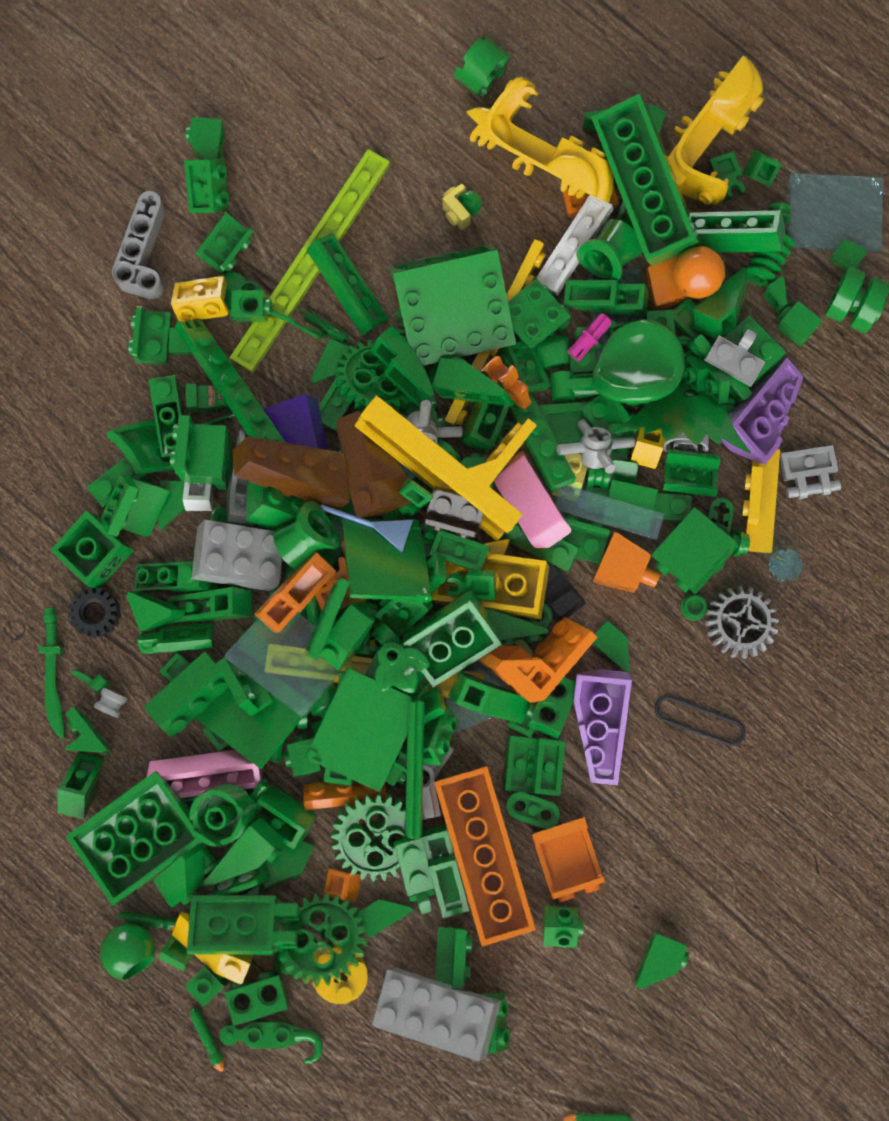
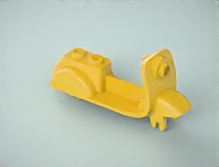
M744 55L730 73L719 72L718 76L724 81L714 78L713 82L716 91L710 90V100L694 121L688 116H683L681 123L686 125L687 129L675 127L674 134L680 137L681 140L670 153V156H667L681 193L706 205L722 204L728 190L729 180L725 179L722 181L716 178L718 173L716 171L710 176L693 169L694 164L721 128L731 135L737 129L742 131L749 120L747 115L751 110L756 112L764 100L761 97L763 85L759 72L754 64Z
M517 77L514 80H510L504 92L498 97L491 109L479 107L467 111V114L478 124L470 135L471 142H475L477 137L480 136L478 140L479 146H483L489 140L487 149L491 150L498 144L518 155L519 157L514 160L512 168L518 170L520 165L525 163L526 169L523 174L527 176L532 174L533 164L562 180V192H565L569 186V196L575 195L577 192L576 198L579 199L588 193L604 202H610L613 192V174L609 162L604 159L606 157L604 152L592 147L591 151L583 148L585 142L573 136H570L569 140L562 137L556 148L511 122L521 106L526 108L532 107L531 104L526 102L532 94L538 95L535 85L528 79Z

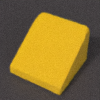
M509 539L485 543L484 545L491 548L489 552L491 554L505 555Z

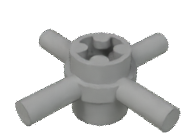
M428 400L421 402L420 411L413 412L407 417V420L436 444L437 438L462 437L461 426L437 427L430 415L432 403Z
M582 419L578 422V427L584 435L581 442L557 445L558 455L581 453V462L586 467L593 469L604 468L606 473H612L616 469L609 457L612 449L634 447L635 438L632 436L611 439L609 431L599 427L591 428L587 420Z

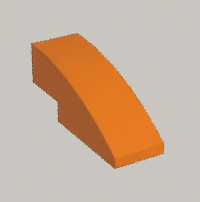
M314 553L256 611L255 615L274 633H279L297 612L302 611L336 571L318 553Z

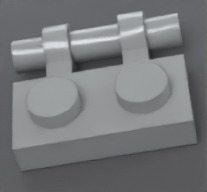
M833 445L780 454L784 481L795 479L796 487L786 488L787 498L797 497L798 499H804L812 494L821 493V495H829L831 491L841 490L840 481H830L829 474L838 471ZM818 476L819 483L806 484L805 478Z

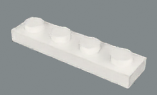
M589 195L536 277L552 293L559 295L566 284V280L570 278L579 264L576 256L578 248L586 241L595 239L614 209L612 204Z

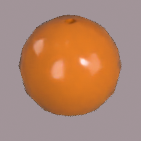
M705 246L688 248L678 256L673 267V280L678 290L685 296L694 299H702L713 295L720 289L725 278L723 260L715 251Z

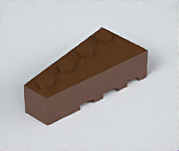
M247 436L232 450L234 475L265 488L271 486L278 489L285 496L290 497L293 495L303 499L304 503L314 501L320 506L325 505L340 510L349 502L345 457L342 452Z

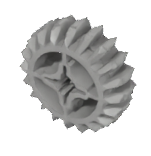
M742 586L736 588V594L732 588H728L726 590L727 597L723 593H719L717 595L718 601L713 600L710 603L714 610L706 611V615L713 618V620L705 622V626L713 627V630L707 633L708 637L716 635L717 639L712 644L716 646L721 642L723 644L720 650L721 653H725L730 648V657L732 658L736 657L738 650L742 659L747 658L748 651L752 657L757 656V648L764 652L767 650L765 643L772 644L774 642V639L769 634L775 635L778 633V629L771 626L779 622L778 618H771V615L777 612L776 608H767V605L771 603V599L768 598L764 602L760 600L763 592L759 591L753 596V587H749L745 594ZM732 602H742L738 613H723L726 605ZM752 606L758 611L762 623L752 616ZM743 614V622L747 623V625L741 630L740 622L736 620L742 617ZM721 621H723V624L731 627L733 640L724 632ZM746 631L761 632L754 642L741 643Z

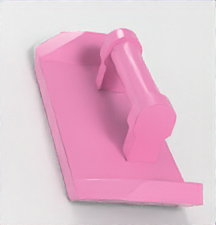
M522 450L514 455L494 479V483L503 498L523 514L518 523L534 548H549L571 532L570 525L561 515L528 461L524 451Z

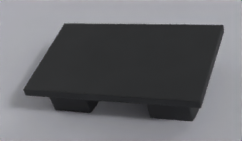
M547 562L550 568L544 604L551 609L552 616L558 623L564 617L568 618L584 606L586 602L559 568Z

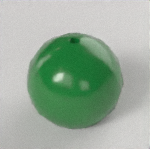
M121 924L111 929L105 935L100 945L99 958L103 968L112 977L119 980H127L143 971L154 961L156 945L151 934L144 927L136 924Z

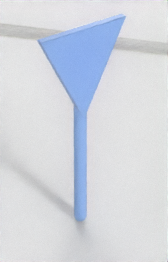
M321 505L326 512L376 529L402 553L413 520L371 522Z

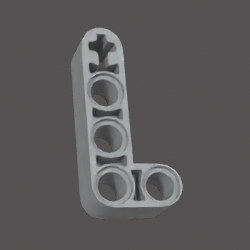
M153 191L144 192L138 198L112 268V276L118 287L124 292L154 300L162 296L164 284L158 273L146 266L166 211L159 195ZM148 227L145 233H138L141 228ZM140 250L137 256H129L132 251ZM131 273L129 279L121 280L124 274ZM156 281L154 286L150 288L145 287L147 282Z

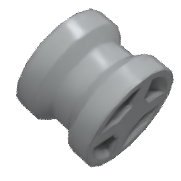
M103 687L101 690L102 697L100 701L95 703L94 708L119 718L121 714L120 708L123 704H126L127 698Z

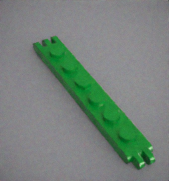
M195 319L193 321L177 322V332L248 436L285 442L202 320Z

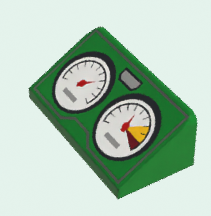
M264 862L257 869L216 883L210 896H230L268 882L271 878L266 863Z

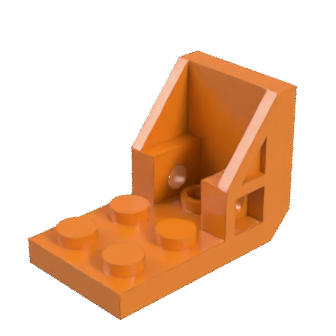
M564 617L553 627L549 636L536 647L532 656L518 645H500L478 659V661L506 687L527 701H544L595 641L597 636L587 628Z

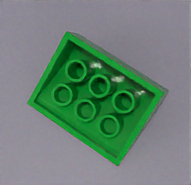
M157 771L153 772L66 836L112 906L123 901L155 878L180 856L203 843L196 837L193 831L195 828L192 820H190L189 806Z

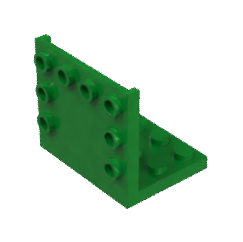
M486 244L388 266L390 277L395 283L407 342L416 353L422 365L440 362L441 358L462 357L516 344L497 249Z

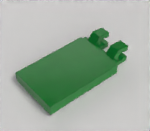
M191 896L186 952L199 955H273V952H278V947L283 949L297 948L298 936L296 931H279L280 919L284 921H299L298 904L281 903V901H277L276 896Z

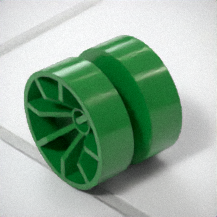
M849 265L829 301L824 316L841 323L849 311H851L853 314L849 327L866 334L873 323L877 322L888 300L886 297L889 292V282L873 277L866 288H863L865 272Z

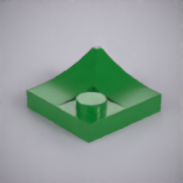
M155 420L125 425L106 433L107 437L123 452L135 474L174 470V467L170 465V456L161 457Z

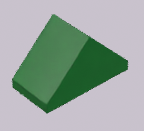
M128 591L127 599L140 631H155L185 615L186 610L148 593Z

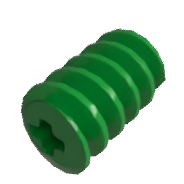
M785 234L782 252H754L753 258L748 264L749 267H747V280L761 288H767L769 285L767 282L772 283L777 280L774 274H780L782 271L780 266L785 265L786 259L784 257L790 256L791 251L788 248H794L795 241Z

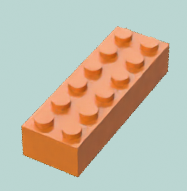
M488 767L434 782L481 946L535 931V925Z

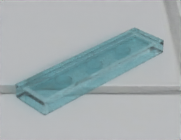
M568 485L559 489L555 502L560 512L657 540L664 517L663 513Z

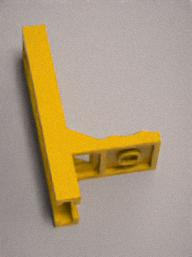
M377 395L358 418L355 424L356 428L433 489L434 486L456 491L483 513L480 528L496 541L502 537L504 532H510L523 515L489 486L537 426L529 418L522 425L517 423L501 441L502 443L487 458L486 463L469 469L460 464Z

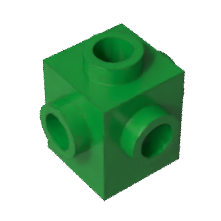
M544 906L543 946L577 948L578 936H583L584 930L583 919H578V907Z

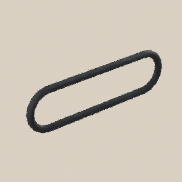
M663 696L655 704V713L663 722L729 746L739 745L745 738L744 726L733 718L673 696ZM664 700H672L735 723L741 729V737L735 742H729L664 718L659 713V705Z

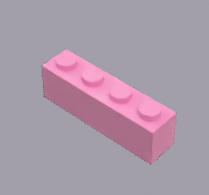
M229 750L150 761L147 777L157 771L181 798L199 796L222 784H232L242 789L256 788L259 781L262 780L263 770L255 766L238 751Z

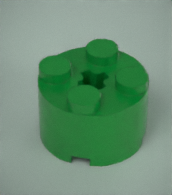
M483 35L482 39L479 37L462 59L464 60V67L462 69L457 67L454 78L474 94L484 99L492 90L493 86L491 84L494 79L500 80L507 71L508 67L506 65L511 57L505 50Z
M222 784L204 792L194 800L189 814L195 828L193 831L196 837L209 846L226 845L237 840L254 822L256 803L246 791L232 784Z

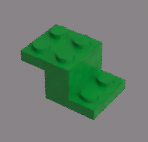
M179 415L178 424L173 426V440H176V449L172 450L170 455V465L174 467L175 473L178 474L182 482L215 484L218 491H228L233 440L227 426L194 424L190 416Z

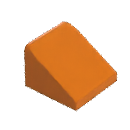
M329 868L323 896L328 893L331 898H335L338 895L340 900L356 902L361 883L360 874L355 873L351 875L347 871Z

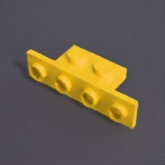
M780 449L776 450L766 464H760L752 460L751 474H746L745 490H750L749 500H744L743 516H748L746 534L750 536V546L748 549L750 552L772 553Z

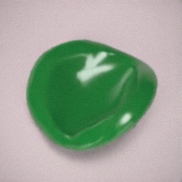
M642 319L625 324L615 330L604 345L593 371V386L603 397L631 406L664 398L678 387L684 373L682 345L678 337L669 328L656 321Z

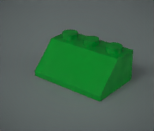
M472 590L404 632L402 639L404 649L416 648L428 659L430 666L427 669L421 670V672L432 687H435L502 645L487 611Z

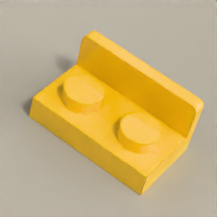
M218 276L175 283L171 305L179 322L227 316L228 308L224 301L227 288L225 277Z

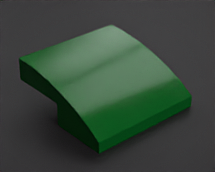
M507 736L502 790L560 796L565 741Z

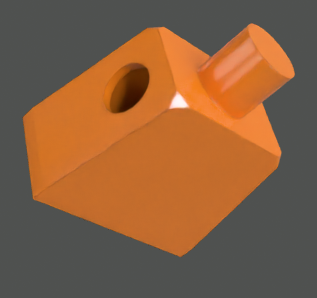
M678 256L654 267L652 265L647 267L645 280L649 290L652 311L673 308L682 304L687 298L691 301L695 300L682 294L674 283L673 267Z
M614 532L592 582L634 593L640 582L655 588L661 573L647 567L651 558L648 552L619 533Z

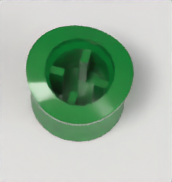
M610 219L604 223L596 239L586 241L578 248L576 256L579 263L587 271L601 280L619 281L622 277V267L639 257L643 250L636 232L631 226L623 221Z
M314 501L306 502L298 510L296 521L276 530L273 534L274 544L279 554L295 570L314 553L320 554L325 548L335 549L340 545L339 537L328 515Z

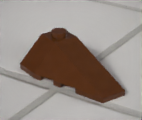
M357 411L336 420L341 451L345 457L349 493L356 515L360 518L373 519L412 503L399 493L409 475L401 468L395 458L355 427L358 418L362 414L361 411Z

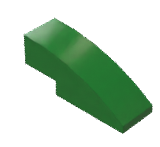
M566 280L565 307L613 315H646L649 290L645 284H619L617 280Z
M393 326L389 327L378 337L371 352L387 366L383 375L420 408L423 400L429 401L434 395L429 377L411 346Z
M442 824L422 830L421 837L442 917L446 918L469 911L447 825Z

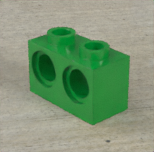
M564 677L556 686L561 689L563 696L554 697L550 693L544 701L531 702L526 717L530 718L527 726L558 739L574 702L576 682ZM548 711L552 714L553 720L545 722L541 719L539 713Z
M271 970L257 975V981L247 983V979H244L242 984L237 982L230 984L231 989L224 992L233 1026L286 1010L291 1006L282 973L274 975V971ZM265 985L276 987L278 992L276 999L271 1000L265 997L263 992ZM245 993L249 996L250 1006L248 1008H242L238 1005V994Z

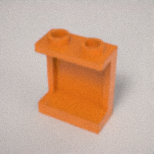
M585 817L531 834L551 898H558L559 902L575 898L574 892L583 889L586 894L600 890V884L606 882L587 830L588 826Z

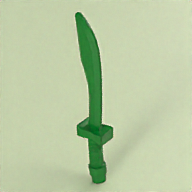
M45 608L43 620L46 626L47 646L39 644V653L46 654L45 707L50 726L60 738H64L62 705L56 687V654L64 656V647H57L56 621L58 620L55 608Z

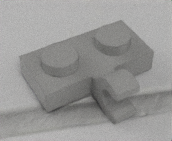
M747 329L738 345L719 335L705 358L706 362L750 387L765 364V361L747 352L757 336V333L750 329Z

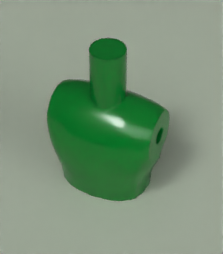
M553 332L536 346L537 354L544 370L570 365L567 352L570 346L566 335H555Z

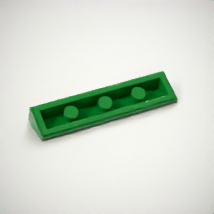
M333 233L315 240L307 248L308 254L361 335L369 333L389 320Z

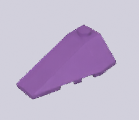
M788 358L783 359L751 391L752 395L746 400L741 401L728 414L735 430L751 453L735 447L722 438V442L731 452L760 464H766L780 447L782 441L780 436L783 427L789 421L787 415L792 403H795L803 379L802 374Z
M599 669L577 673L573 700L591 783L618 785L632 679L628 672Z

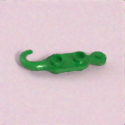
M251 1022L244 1029H238L233 1025H226L222 1028L219 1035L221 1042L225 1045L230 1046L238 1041H242L246 1046L254 1049H282L301 1041H310L314 1044L315 1051L311 1057L304 1059L305 1064L317 1061L323 1051V1042L316 1032L301 1029L288 1022Z

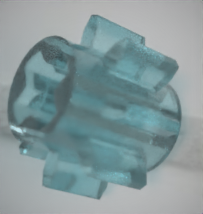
M790 548L786 552L780 549L773 553L769 560V571L773 573V578L782 583L785 579L789 581L796 579L803 569L802 559L798 557L799 553Z

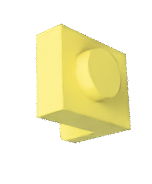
M460 184L458 187H451L444 194L443 210L446 212L445 215L448 221L453 226L457 225L463 231L470 225V214L457 200L461 193L466 192V187Z

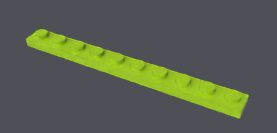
M369 149L366 151L270 296L273 310L291 317L320 273L308 254L307 248L315 240L331 233L334 234L340 243L390 167V161ZM268 314V322H253L230 356L231 361L253 374L287 322L271 314Z

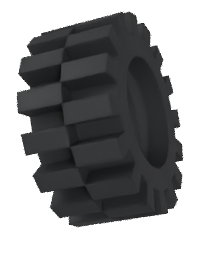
M88 588V591H80L79 596L75 595L72 598L75 600L74 603H70L68 607L71 609V612H68V617L71 618L72 621L70 623L75 627V630L91 638H97L98 636L102 638L106 636V633L111 634L113 632L112 628L114 626L117 627L119 624L117 619L121 618V614L118 611L120 606L116 603L117 600L111 594L99 588ZM93 603H99L104 608V616L97 623H90L85 618L86 608Z

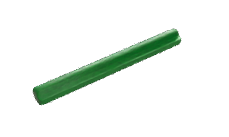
M410 700L408 702L405 835L411 839L421 838L425 710V703L422 700Z

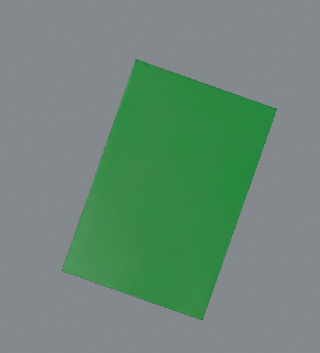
M342 578L334 581L304 652L305 656L318 661L350 584L349 581Z

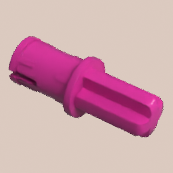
M603 313L599 314L586 330L581 331L582 335L567 350L568 354H572L571 357L580 362L593 345H598L597 340L612 324L610 318Z

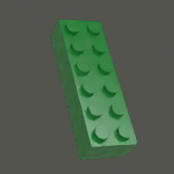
M640 93L592 116L591 118L646 261L654 267L680 255L690 247L702 245L648 105Z

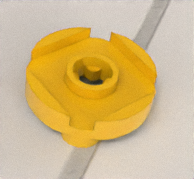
M335 947L332 948V950L338 954L342 952V950L337 949ZM323 954L319 958L318 963H327L331 955ZM356 956L355 958L359 967L352 965L348 967L351 975L348 976L346 981L336 982L334 980L335 977H331L330 986H327L324 979H321L318 987L314 985L318 994L326 1001L334 1004H347L358 998L368 982V968L363 957Z

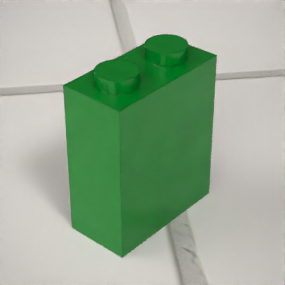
M694 507L651 556L656 561L654 566L665 576L668 573L676 578L674 584L686 593L690 590L693 594H696L738 548V545L734 539Z

